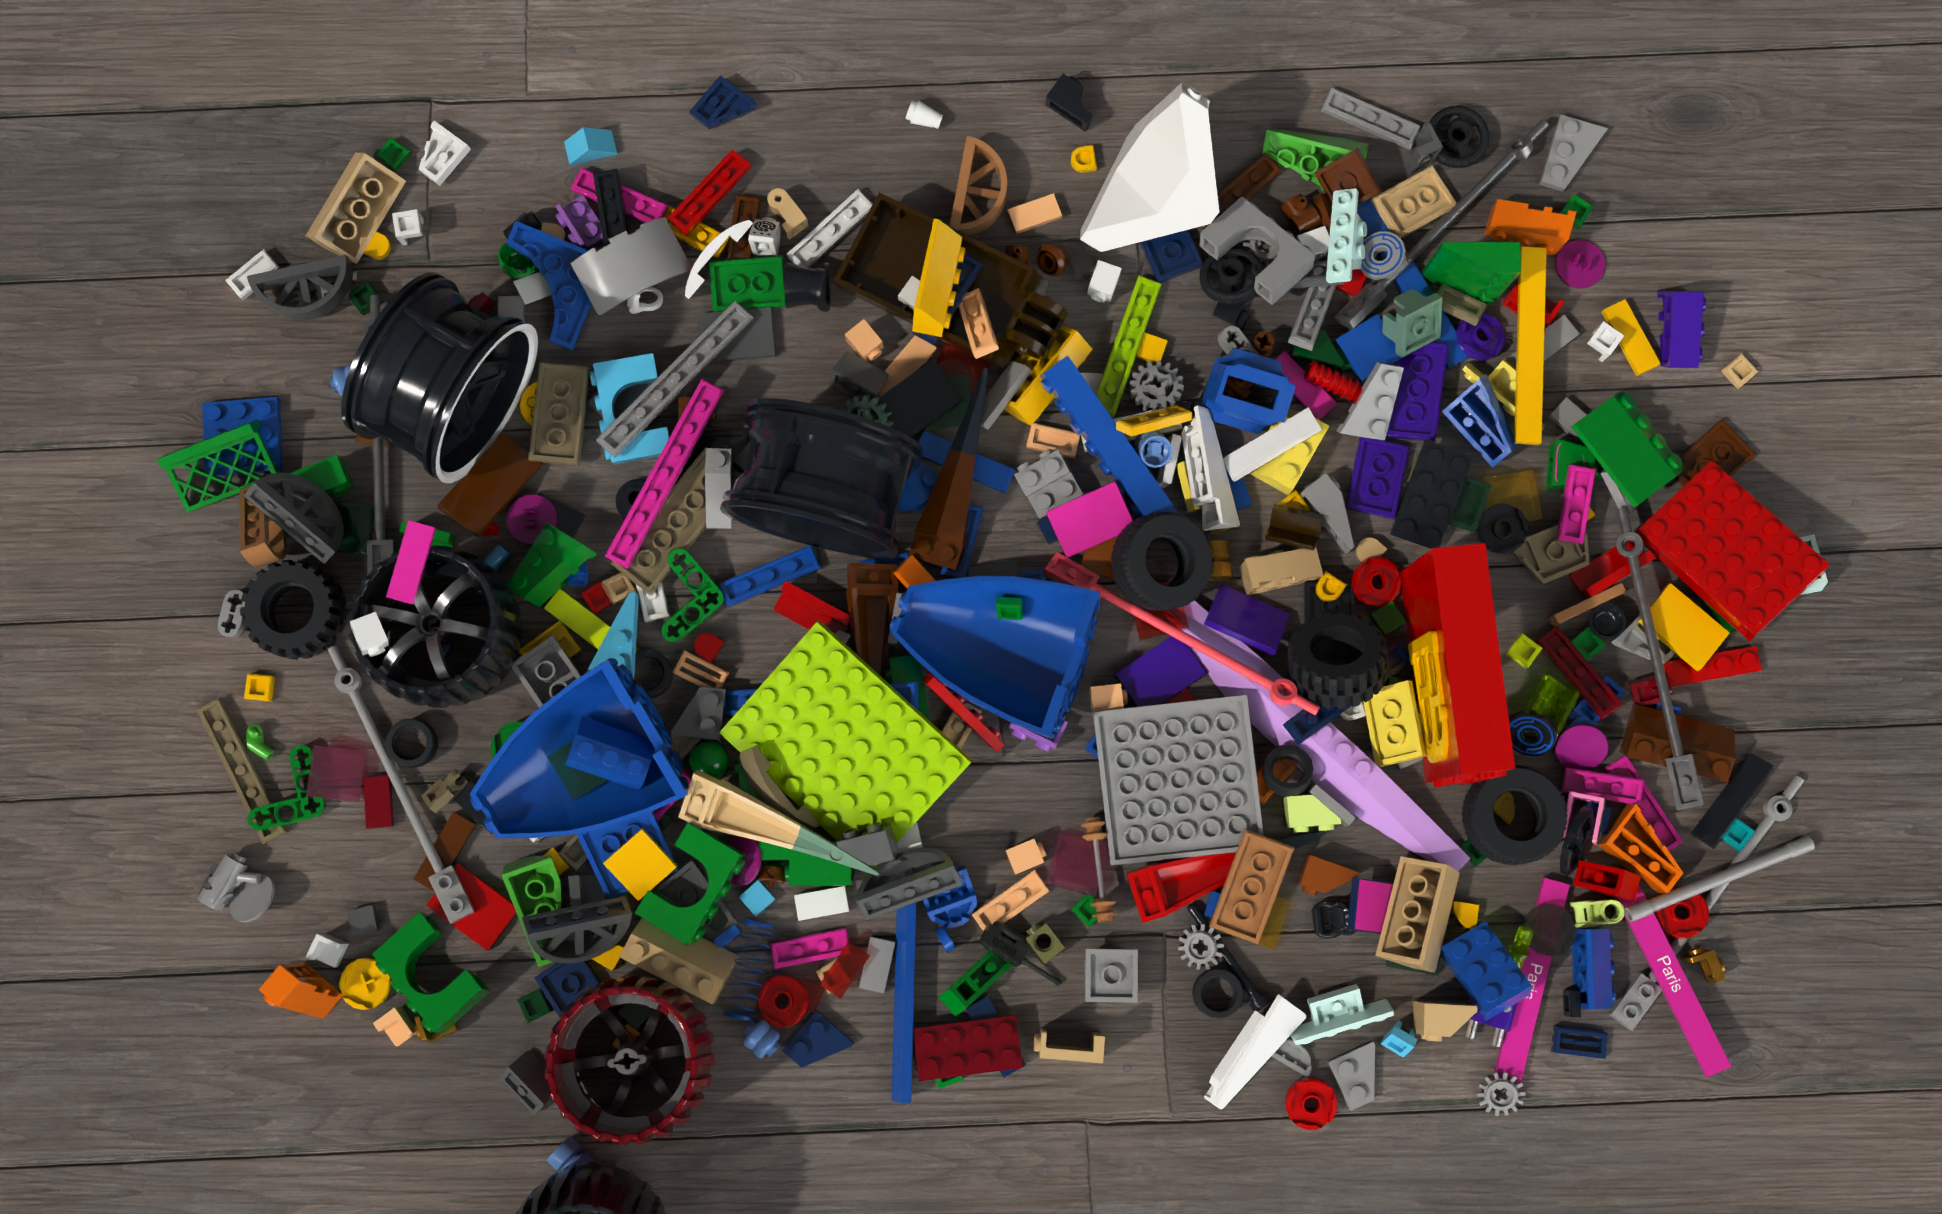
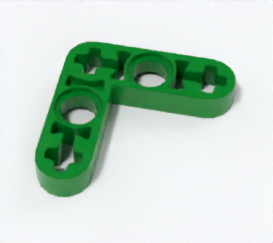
M680 547L674 548L668 553L667 562L695 596L662 624L661 633L669 642L681 640L718 609L724 599L721 590L692 556ZM676 553L678 555L685 554L683 561L688 566L691 562L694 564L693 567L686 570L684 575L680 574L684 570L679 563L675 565L672 563L675 560L673 555ZM697 571L702 574V582L694 586L689 583L688 577L690 573ZM710 591L712 594L717 592V602L714 604L711 601L705 605L708 610L704 612L696 601L700 599L703 603L708 598L707 592ZM690 607H696L699 610V617L694 621H690L685 617V612ZM680 615L682 620L689 626L685 629L681 625L677 628L678 635L670 634L668 636L666 634L669 631L667 626L670 624L676 626L680 622L676 618Z
M298 745L289 754L298 798L252 809L247 816V821L254 830L265 831L320 817L324 813L325 802L314 754L309 747ZM298 751L309 754V757L305 758V764L307 768L312 766V770H303L297 773L296 769H302L299 760H294V757L298 756ZM304 775H311L315 779L314 785L309 789H304L300 786V779ZM317 790L318 795L314 794L313 799L315 803H320V807L316 808V813H312L310 810L305 809V806L309 805L308 796L302 798V794H310ZM283 806H291L294 809V815L291 819L283 820L280 818L279 811ZM274 808V816L277 823L272 824V818L264 820V825L259 826L257 822H253V819L257 818L258 812H261L263 816L272 815L269 809Z

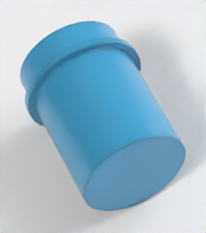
M500 544L496 547L494 546V549L483 560L496 571L507 560L509 561V558L512 556Z

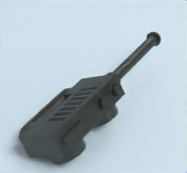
M995 921L993 924L990 923L985 927L978 942L985 949L1003 958V961L1011 963L1013 967H1018L1021 964L1026 965L1055 983L1056 986L1061 985V979L1055 978L1028 961L1025 955L1029 947L1025 945L1026 939L1024 936L1000 921Z

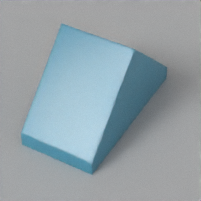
M583 127L564 141L570 166L618 154L612 130Z

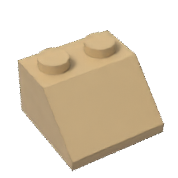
M1413 1001V1029L1415 1033L1420 1034V1039L1442 1041V1037H1451L1477 1012V1006L1465 1003Z

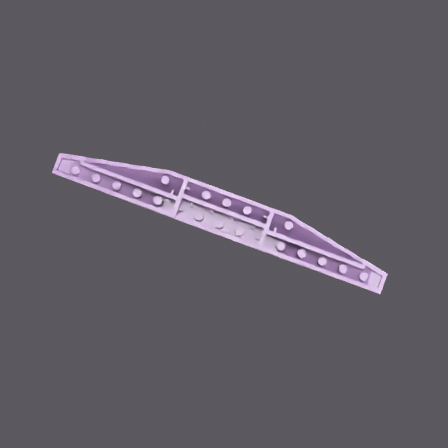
M1169 580L1165 585H1169L1172 581ZM1196 601L1190 602V604L1184 607L1162 610L1173 626L1273 681L1282 679L1271 666L1242 641L1204 625L1208 612ZM1188 646L1225 697L1247 695L1250 723L1275 747L1293 745L1307 752L1314 768L1311 780L1348 812L1381 831L1387 837L1397 841L1411 852L1421 856L1426 861L1447 864L1456 871H1459L1468 862L1470 857L1397 784L1331 722L1298 745L1284 728L1283 724L1303 710L1302 708L1293 703L1288 706L1274 703L1270 697V690ZM1291 760L1303 772L1300 764Z

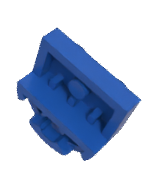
M922 461L919 468L912 471L910 478L905 481L898 508L899 511L916 510L918 512L924 509L939 475Z
M965 865L956 868L962 880V886L923 899L929 918L934 923L937 922L945 925L946 928L958 927L968 922L974 908L977 906V898Z

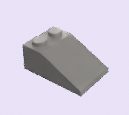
M553 635L514 661L512 666L538 707H541L566 686L582 676Z

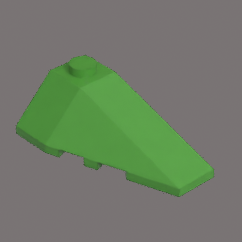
M1268 128L1262 153H1266L1271 159L1282 166L1291 168L1301 174L1303 179L1310 180L1322 187L1314 173L1315 171L1356 148H1359L1364 159H1366L1369 144L1345 138Z
M529 856L504 865L501 874L528 942L529 939L522 917L562 909L561 879L552 856ZM531 947L538 967L552 963V961L539 956Z

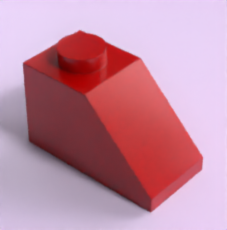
M1579 860L1573 885L1611 897L1635 901L1641 876L1624 869Z

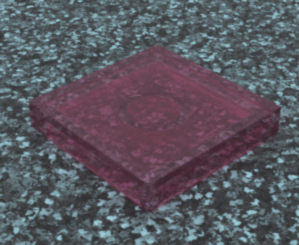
M314 745L306 797L360 802L367 751Z
M1058 833L1045 883L1095 897L1098 888V878L1093 842ZM1099 844L1101 868H1103L1108 846Z

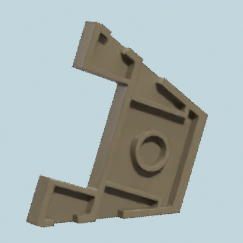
M1563 494L1559 495L1561 503L1563 500ZM1499 522L1496 526L1499 535H1507L1509 529L1506 523ZM1558 525L1526 537L1523 545L1515 550L1513 554L1540 584H1545L1590 565L1587 533H1585L1583 544L1556 540Z

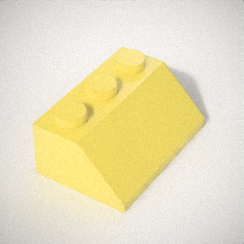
M1289 409L1286 420L1300 413V411ZM1316 419L1322 429L1321 431L1249 474L1289 495L1308 465L1329 425ZM1275 422V425L1271 426L1269 430L1273 429L1274 427L1278 426L1283 422Z

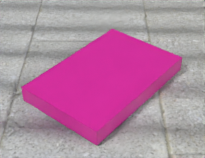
M1116 480L1046 511L1067 558L1118 536L1127 524L1134 521Z

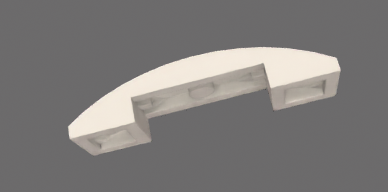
M750 220L740 222L726 229L702 251L687 280L685 296L688 299L705 281L697 273L729 236L737 243L753 224Z

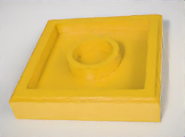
M641 828L603 863L637 901L644 897L648 890H652L678 866L644 828Z

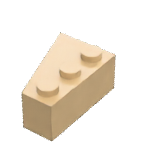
M1294 547L1292 551L1284 552V550H1278L1265 556L1248 557L1244 559V562L1239 567L1245 593L1248 596L1318 580L1323 576L1316 547L1314 550Z

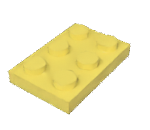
M1407 680L1384 686L1377 695L1373 694L1372 699L1366 703L1364 702L1374 761L1378 767L1427 756L1412 681Z

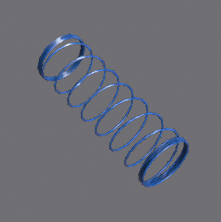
M750 919L743 920V924L768 934L771 933L750 925L774 929L775 926ZM743 933V934H740V936H741L742 938H744V939H746V940H749V941H752V942H754V943H757V944L766 946V947L739 946V947H737V949L740 950V951H742V952H744V953H747V954H749V955H752V956H755V957H758V958H761V959H764V960H756V959H735V962H736V960L767 961V959H765V958H762V957H759V956L750 954V953L745 952V951H743V950H741V949H739V948H740V947H750V948H764V949H769V948H770L769 946L764 945V944H761V943H758V942L753 941V940H750V939H747V938L743 937L742 935L772 936L773 934H771V935H766V934H751V933ZM736 962V963L739 964V965H742V966H744V967L753 969V970L758 971V972H761V973H757V972H742V971L732 972V975H733V976H735V977H737V978H739V979H742V980H744V981H747V982L756 984V985L732 984V985H729V988H731L730 986H735V985L761 987L760 984H757V983H754V982L745 980V979H743V978H740V977L734 975L733 973L764 974V972H762V971H760V970H757V969H754V968H751V967H748V966H745V965H743V964H740V963ZM731 988V989L734 990V991H736V992H739V993L745 994V995H747V996L753 997V998H746V997H728V998H726V1000L729 999V998H742V999H755V1000H758V999H759V998H757V997H755V996H752V995H749V994L740 992V991L735 990V989H733V988ZM735 1003L732 1004L751 1011H723L724 1016L746 1021H754L755 1017L732 1011L756 1012L755 1010L737 1005Z

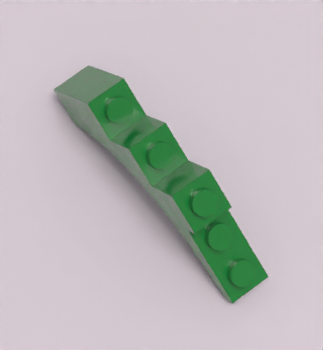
M739 757V763L735 764V777L739 778V789L759 800L747 780ZM757 841L762 861H789V865L785 866V880L789 881V886H854V868L792 849Z

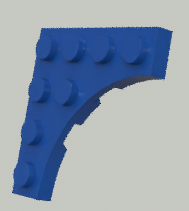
M515 221L506 245L523 254L538 268L546 280L552 295L554 324L549 342L573 351L592 303L570 263L588 252V250Z

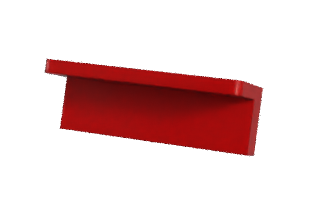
M1634 542L1626 544V549L1632 550L1635 547ZM1615 546L1592 560L1590 565L1569 574V577L1582 598L1586 600L1631 574L1628 558L1623 557ZM1650 550L1645 553L1641 552L1638 555L1640 567L1656 559Z
M785 581L781 588L783 593L774 607L775 612L808 630L820 620L824 625L829 626L833 633L837 630L848 631L851 626L848 614Z

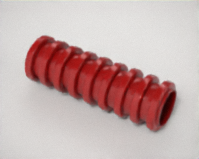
M1315 360L1309 364L1304 375L1306 382L1311 381L1313 385L1318 384L1319 388L1325 387L1326 391L1332 390V393L1335 395L1339 393L1341 398L1346 397L1348 401L1353 400L1354 404L1361 395V388L1364 383L1359 384L1360 382L1357 379L1353 381V378L1350 376L1346 378L1344 373L1339 374L1337 370L1332 371L1331 367L1325 368L1324 364L1318 365V362Z

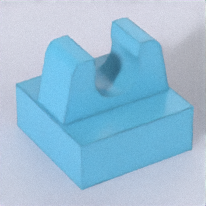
M1398 1021L1384 1035L1381 1045L1404 1057L1415 1047L1418 1039L1414 1038V1029L1411 1028L1406 1033L1400 1029L1402 1022Z

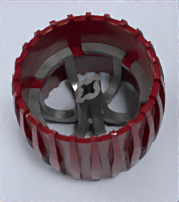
M621 976L618 979H608L598 983L595 988L590 987L578 995L576 1000L563 1010L560 1015L561 1020L553 1026L550 1033L551 1041L545 1050V1058H547V1068L544 1072L545 1079H548L549 1095L552 1100H555L561 1110V1116L575 1125L574 1128L580 1133L586 1132L592 1135L594 1140L600 1142L612 1140L615 1145H628L630 1140L637 1144L652 1141L653 1134L662 1138L673 1132L674 1123L684 1124L691 1117L690 1107L698 1108L704 1100V1095L701 1091L704 1087H710L713 1077L709 1071L710 1067L715 1064V1054L711 1052V1043L714 1042L713 1034L707 1030L704 1023L707 1019L704 1013L697 1011L693 1006L695 1001L686 994H679V988L666 982L661 985L659 979L643 976L641 979L638 976ZM625 1003H636L649 1006L652 1010L643 1031L637 1039L633 1040L627 1028L610 1007ZM664 1013L678 1030L683 1044L649 1048L648 1046ZM601 1017L610 1026L620 1042L617 1053L575 1060L577 1045L583 1031L593 1018ZM628 1053H629V1057H630V1058H634V1059H638V1058H639V1060H637V1061H635L634 1063H632L631 1065H629V1063L627 1062L626 1057L628 1056ZM685 1055V1072L678 1089L673 1093L651 1062ZM609 1066L610 1068L616 1067L623 1074L620 1087L608 1108L603 1110L590 1099L580 1084L577 1072L589 1068ZM636 1076H644L655 1087L664 1105L645 1115L620 1116L619 1113L626 1102Z

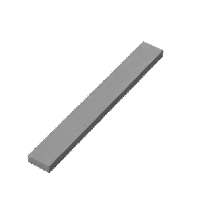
M734 301L596 439V442L616 458L753 321V316Z

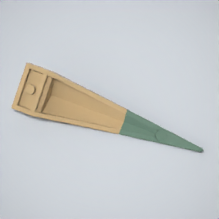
M699 770L693 773L688 787V795L685 796L679 818L703 829L777 845L830 860L876 876L880 875L881 871L872 865H867L838 848L836 844L724 779L720 781Z

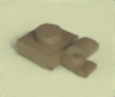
M456 769L452 770L444 781L439 778L421 795L428 808L435 814L454 797L453 791L462 790L469 783L464 776L459 781H456L460 777Z

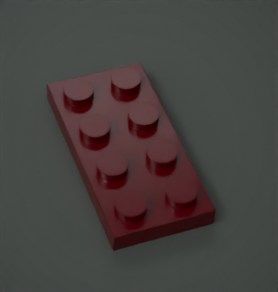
M1016 1015L913 1028L919 1081L1023 1068Z

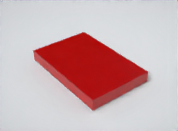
M457 863L454 868L476 912L452 925L486 951H490L516 916V910L510 900L463 865ZM435 893L426 906L449 922Z

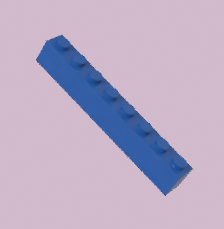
M1066 356L1040 375L1042 387L1048 394L1052 392L1057 399L1055 405L1063 415L1066 413L1071 419L1069 424L1077 435L1081 434L1086 440L1084 445L1092 456L1096 455L1101 462L1099 467L1106 476L1110 475L1114 481L1116 480L1122 496H1125L1130 503L1128 508L1135 517L1158 512L1179 513L1124 434L1116 430V423L1069 356Z

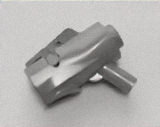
M233 851L231 855L225 854L220 864H213L205 882H203L198 893L197 900L214 910L222 911L227 902L234 896L233 891L236 887L240 886L243 882L259 884L262 876L260 873L246 872L249 867L246 863L247 858Z

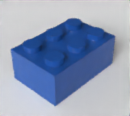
M1486 921L1441 947L1442 959L1473 1004L1477 1006L1485 1021L1531 994L1532 985Z

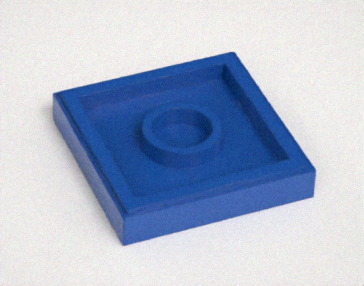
M1378 314L1334 341L1361 383L1367 380L1377 362L1393 364L1403 358L1395 353V342L1383 334V321Z

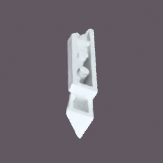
M1197 405L1193 409L1195 416L1191 424L1185 426L1181 433L1193 505H1202V528L1205 531L1238 527L1240 522L1214 422L1212 421L1211 411L1209 408Z
M1279 994L1265 1017L1254 1011L1212 1074L1209 1081L1211 1087L1204 1098L1219 1109H1223L1306 1019V1014Z

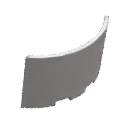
M665 217L641 224V228L629 235L627 231L609 239L610 244L601 249L592 248L570 263L598 315L606 313L621 302L647 288L692 270Z

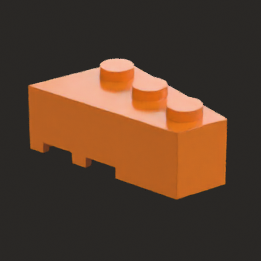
M1497 199L1491 207L1484 234L1489 235L1491 239L1496 241L1520 242V248L1521 246L1547 248L1546 255H1555L1569 240L1577 211L1569 210L1568 214L1565 215L1553 213L1552 207H1544V211L1529 209V204Z
M1637 803L1628 804L1601 837L1597 846L1630 872L1641 876L1640 880L1655 892L1669 893L1682 876L1683 871L1666 846L1662 845L1654 833L1655 830L1651 824H1648L1641 814V809Z
M306 962L280 964L259 988V991L264 994L263 999L271 1006H278L321 1019L327 1016L343 996L337 988Z

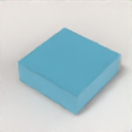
M759 880L739 897L756 917L775 900L774 896Z

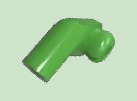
M259 724L249 725L246 730L247 747L268 761L273 756L275 750L264 744V734Z

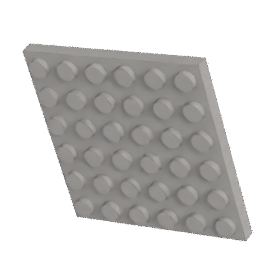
M1247 695L1093 712L1111 865L1234 853L1237 851L1244 829L1264 836Z

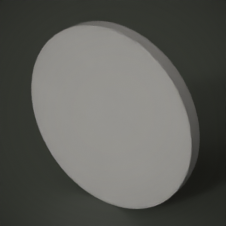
M261 874L262 878L259 884L243 882L236 888L233 893L234 896L230 901V913L234 919L243 923L251 922L259 918L268 909L275 894V885L269 876Z

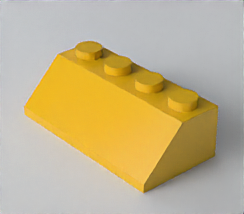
M935 218L914 306L912 331L942 337L944 328L949 329L951 314L947 313L948 307L954 306L956 291H952L953 284L958 285L961 270L957 269L958 262L963 263L966 248L961 247L962 237Z
M1062 325L1045 360H1038L1028 355L1019 354L1014 362L1027 365L1032 372L1004 408L1008 413L1031 426L1040 417L1044 409L1055 398L1052 392L1048 394L1042 387L1040 375L1066 356H1069L1076 368H1078L1093 350L1078 331Z

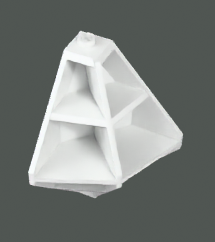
M1181 83L1133 127L1080 230V240L1103 252L1211 224L1219 213L1208 115L1210 100L1203 97L1197 89L1191 86L1187 87Z

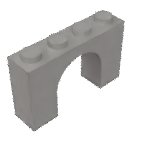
M1240 197L1200 234V247L1217 261L1236 244L1244 240L1256 239L1269 244L1276 252L1277 257L1255 277L1254 289L1257 294L1271 305L1308 274L1314 266L1315 254L1308 246L1302 245L1291 232L1282 229L1272 217L1266 216L1253 202L1247 201L1244 197Z

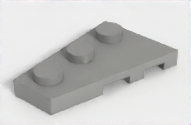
M1560 115L1539 185L1563 192L1608 128Z
M1377 362L1361 388L1362 393L1355 404L1352 403L1348 410L1350 412L1343 424L1339 425L1336 431L1341 434L1385 441L1404 368L1398 365Z

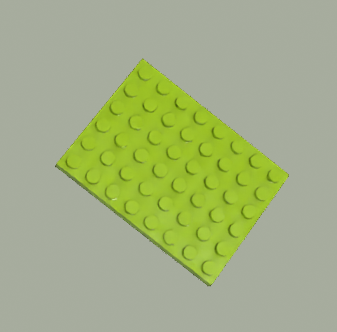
M820 620L814 624L719 732L739 752L756 745L772 765L766 773L775 784L798 806L805 805L819 825L837 841L846 830L857 828L858 831L867 829L868 825L882 822V825L891 823L897 843L973 761Z

